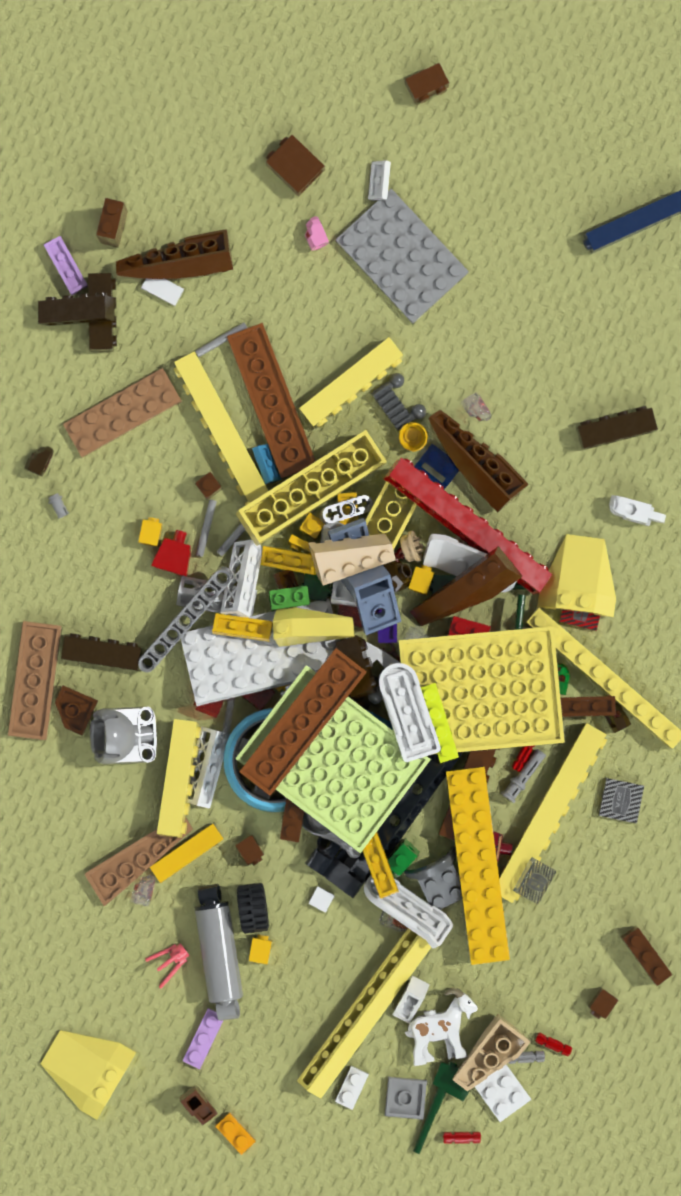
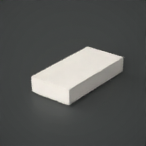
M146 279L141 289L173 306H176L184 291L183 288L166 279Z

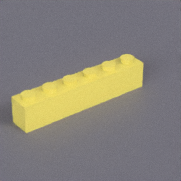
M388 337L301 406L299 411L313 428L316 426L320 428L328 421L327 417L331 414L335 416L342 410V405L346 402L350 404L357 399L356 394L361 390L366 392L373 386L371 383L375 379L381 380L388 374L386 371L390 367L394 369L403 362L401 360L403 354Z
M174 719L157 829V834L161 836L182 838V835L186 834L187 831L185 815H189L190 804L187 802L188 796H191L193 791V784H190L191 777L195 776L196 765H193V761L198 756L199 747L196 746V741L201 736V727L194 721Z

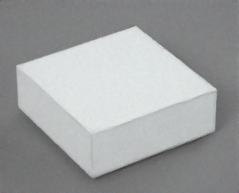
M317 886L309 904L326 913L335 895Z

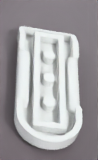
M431 534L424 552L423 565L435 567L458 576L487 555V553L459 543L458 540L449 536ZM514 582L512 585H510L502 592L510 591L515 586L516 582Z
M402 663L389 665L380 675L379 688L403 760L410 762L438 753L440 751V744L415 671L410 666Z
M370 875L364 884V892L374 905L424 938L433 949L443 943L453 928L452 921L443 911L419 898L402 886L396 879L395 882L399 892L380 899L373 878Z

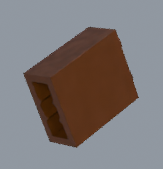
M291 135L289 138L286 136L279 143L280 147L276 151L272 150L267 155L266 166L299 197L325 171V165L299 140Z
M105 198L96 234L101 244L119 248L128 213L124 202Z

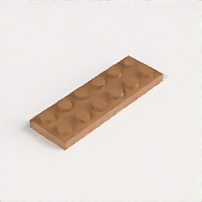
M162 368L63 425L83 458L182 401Z
M23 621L8 736L47 740L62 626Z

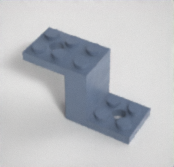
M364 518L328 531L329 539L334 542L343 541L344 538L359 539L361 536H369L366 521ZM383 565L341 579V582L356 600L365 635L401 622L391 576ZM378 608H383L381 613L375 614Z

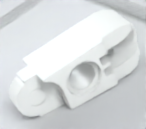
M611 495L609 502L610 511L616 516L623 517V520L650 526L651 521L665 522L666 515L654 512V507H651L652 505Z

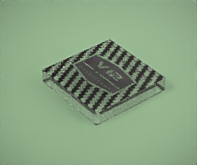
M531 857L513 891L539 904L557 871Z

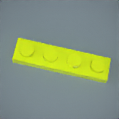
M436 683L421 687L440 744V751L437 753L440 763L459 758Z

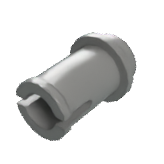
M59 493L48 498L50 501L48 503L52 505L58 519L69 514L62 501L63 497Z

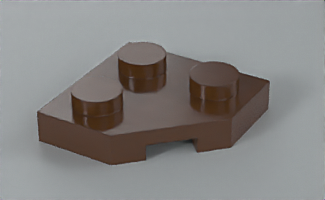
M62 685L55 704L64 728L83 736L98 700Z

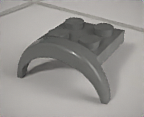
M451 847L445 856L427 866L404 871L406 877L418 880L428 903L438 909H443L462 899L460 878L452 863L456 857L455 847Z

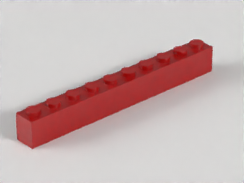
M400 458L393 464L384 477L385 481L472 548L488 554L499 546L523 575L517 580V583L533 595L541 592L552 576L545 565L538 564L533 560L534 557L531 554L520 550L517 543L506 539L500 530L493 529L488 525L489 522L486 519L475 515L472 508L462 505L455 495L444 491L441 484L430 480L424 471L417 470L410 460Z

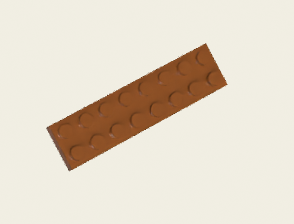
M263 323L227 336L281 479L300 472L316 461Z
M335 648L239 772L271 796L363 678L366 671Z

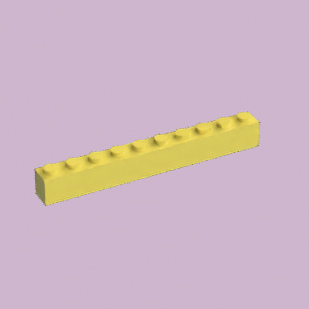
M194 351L175 361L176 367L173 369L178 379L183 378L185 384L182 386L186 394L192 395L194 401L191 403L195 411L198 412L200 410L203 416L200 420L204 428L209 427L212 433L209 437L214 446L218 444L221 450L218 454L222 462L227 461L230 467L227 471L231 479L236 478L239 484L236 488L240 496L245 495L247 499L245 505H248L267 493L268 489Z
M540 608L525 622L530 628L554 626L556 651L608 696H615V702L621 705L623 709L667 747L673 749L681 740V730Z
M584 723L499 876L502 898L511 903L514 900H519L522 893L520 891V895L518 894L524 881L526 884L528 874L534 863V867H536L537 860L539 864L542 858L539 856L541 851H546L551 842L549 840L551 833L555 834L560 826L558 821L561 815L565 817L570 808L567 805L570 799L574 800L579 792L577 787L580 782L584 783L589 774L586 771L589 765L593 766L598 756L595 754L598 749L602 750L605 746L607 734Z
M409 928L406 930L298 1078L297 1082L307 1091L322 1098L430 950L431 946L424 938Z

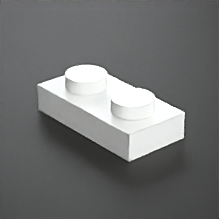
M386 160L372 162L369 200H387L391 162Z
M351 1066L335 1102L353 1110L369 1074Z

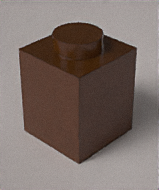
M211 472L195 483L207 500L222 490L221 485Z
M253 835L235 845L247 865L252 863L254 866L263 860L261 856L264 855V852Z
M600 988L588 1007L591 1009L590 1013L598 1019L601 1017L606 1019L619 1000L603 988Z

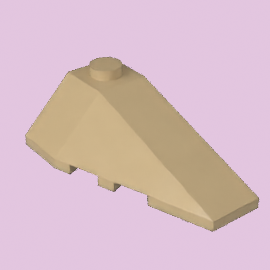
M497 1014L452 1080L469 1091L486 1080L488 1076L497 1070L499 1071L512 1060L517 1059L531 1041L510 1022Z

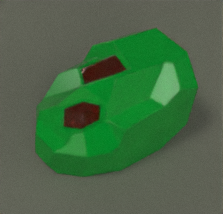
M558 663L560 695H566L570 673L564 664Z

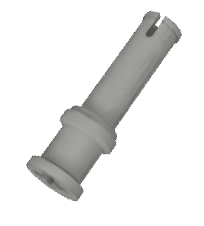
M536 748L518 775L510 779V784L500 794L512 803H515V798L521 790L525 789V783L546 755Z

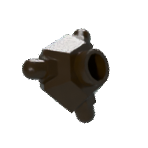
M392 561L383 565L391 576L394 592H399L409 587L412 571L407 564Z

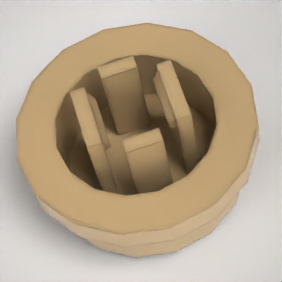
M409 531L408 534L400 538L401 549L408 562L422 561L421 552H424L422 549L423 544L420 543L421 539L416 536L414 531Z

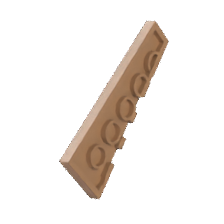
M186 816L187 831L186 834L182 835V838L158 835L156 829L85 873L86 878L103 906L112 901L193 830Z

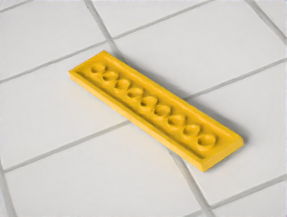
M485 767L447 771L446 777L471 965L510 960Z

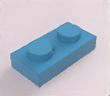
M265 444L252 448L254 458L258 463L261 477L265 484L282 480L269 445Z

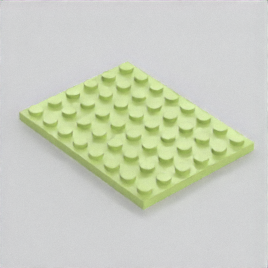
M307 665L303 668L235 758L236 760L245 765L316 674L314 670ZM347 697L276 790L361 853L431 759L425 756L405 762L401 756L394 731L351 698Z

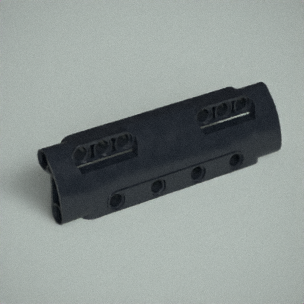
M458 752V756L460 757L463 752ZM438 754L427 756L431 760L377 831L386 858L394 850L446 777V772L452 769L459 758L440 763ZM422 788V792L417 795L418 790ZM400 819L399 824L395 826L396 821ZM321 836L318 837L317 848L313 850L305 862L306 865L324 876L352 898L356 896L371 875L363 851L359 857L351 858L346 850L341 849L334 841L324 839ZM331 841L330 846L326 848L327 843Z

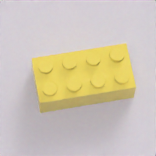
M386 481L365 520L369 535L386 534L392 543L394 551L417 504Z

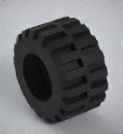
M263 884L238 885L237 902L243 933L268 931L269 919Z

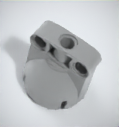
M150 707L102 708L94 712V720L91 721L90 743L92 752L95 754L94 758L98 763L104 765L149 763L155 759L157 747L156 721L154 711ZM142 711L146 713L145 720L141 719L140 714ZM144 749H146L148 753L145 759L142 757V751Z

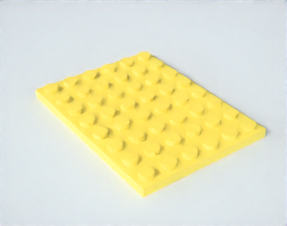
M554 626L399 640L401 663L410 666L415 671L420 687L436 683L457 752L565 743Z

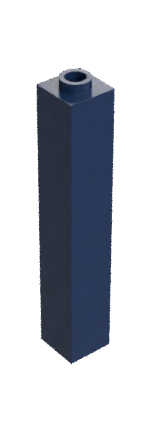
M681 190L585 233L583 244L586 250H590L591 254L681 214Z

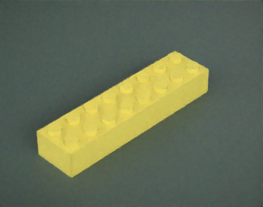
M367 430L244 506L237 511L236 516L255 545L258 546L378 470L387 461Z

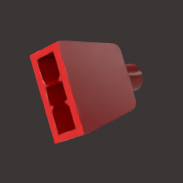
M176 530L173 540L164 538L151 566L187 577L191 555V546L184 544L187 533Z

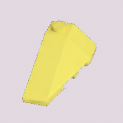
M297 607L278 609L273 618V637L279 647L355 637L353 617Z

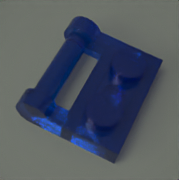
M433 443L414 466L417 470L424 471L430 480L441 484L444 488L443 490L446 489L459 472L451 458ZM426 463L445 478L444 482L442 483L422 467L423 464Z

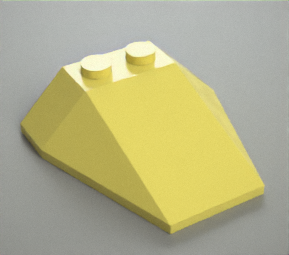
M566 534L550 566L549 572L552 576L539 593L537 608L564 609L614 617L616 595L605 539Z
M60 1030L42 1060L41 1065L82 1112L97 1120L137 1052L119 1042Z

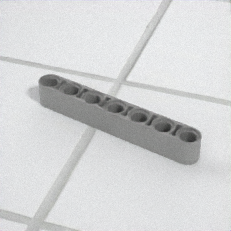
M218 568L142 654L138 665L143 672L154 670L226 588L232 579V572L229 568ZM221 572L225 573L228 579L221 581L218 578V574ZM212 587L215 590V594L208 595L205 588ZM193 602H201L203 608L199 610L195 609L193 607ZM183 615L188 616L190 623H183L180 617ZM175 630L178 636L172 638L168 635V631ZM156 645H164L165 651L159 652L156 649ZM144 658H149V659H151L152 662H153V665H151V666L145 665L144 662H143V659H144Z

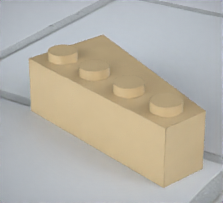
M386 534L361 536L359 539L344 538L343 541L333 542L332 540H327L324 543H308L316 574L323 586L396 560L392 543Z

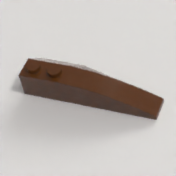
M227 229L188 236L184 238V242L178 244L171 242L167 244L166 248L157 250V248L150 249L146 255L136 254L116 261L117 276L144 279H179L207 276L213 273L233 270Z
M438 410L428 418L438 439L456 467L497 513L529 485L500 454L497 453L495 455L489 451L488 445L484 442L480 444L473 438L474 435L471 432L460 429V424L442 410Z
M498 546L410 610V613L422 627L494 598L523 575Z

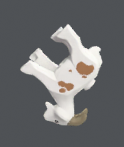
M449 988L445 991V995H456L446 1011L436 1013L435 1010H428L424 1012V1015L418 1016L410 1022L408 1031H405L407 1037L414 1038L415 1041L413 1048L414 1066L434 1061V1057L427 1049L429 1041L434 1042L444 1039L448 1059L467 1057V1052L462 1047L459 1037L461 1013L465 1012L467 1018L470 1019L471 1013L476 1012L478 1007L460 989Z

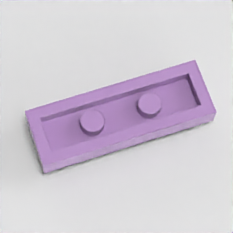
M61 236L44 244L70 294L74 295L87 288L88 285Z
M210 1008L207 1009L183 1062L195 1068H201L223 1020H218L216 1011Z

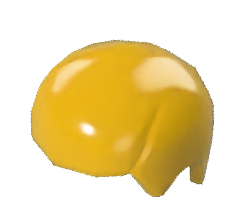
M409 422L400 429L398 439L403 448L416 452L423 449L426 445L428 435L424 426L416 422Z

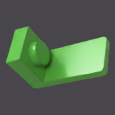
M307 586L268 592L271 611L310 604Z

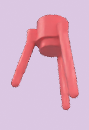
M181 943L178 946L174 944L163 951L145 958V961L148 962L171 952L169 954L171 958L159 966L157 971L162 970L173 961L175 963L179 962L159 985L160 989L187 962L186 958L190 956Z

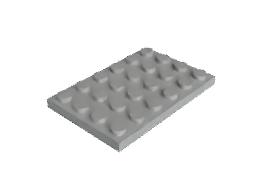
M392 189L388 191L387 200H378L335 240L412 324L469 273Z

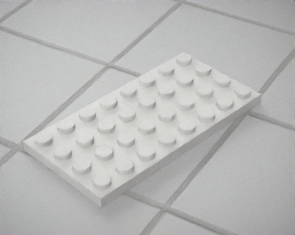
M329 598L326 601L319 600L311 602L309 605L297 607L333 614ZM276 611L251 616L250 618L273 621ZM213 626L187 631L181 638L196 706L292 684L306 665L317 672L334 649L337 648L335 642L340 641V639L279 647L273 637V627L270 642L213 634Z

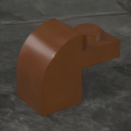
M196 1085L179 1097L182 1105L191 1116L197 1118L202 1126L218 1114L205 1097V1094Z

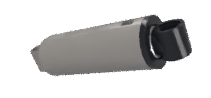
M219 884L199 886L198 898L201 905L194 908L209 1002L216 1003V1013L219 1021L237 1019L240 1017V1007L237 999L242 998L243 991L229 902H221L222 893Z

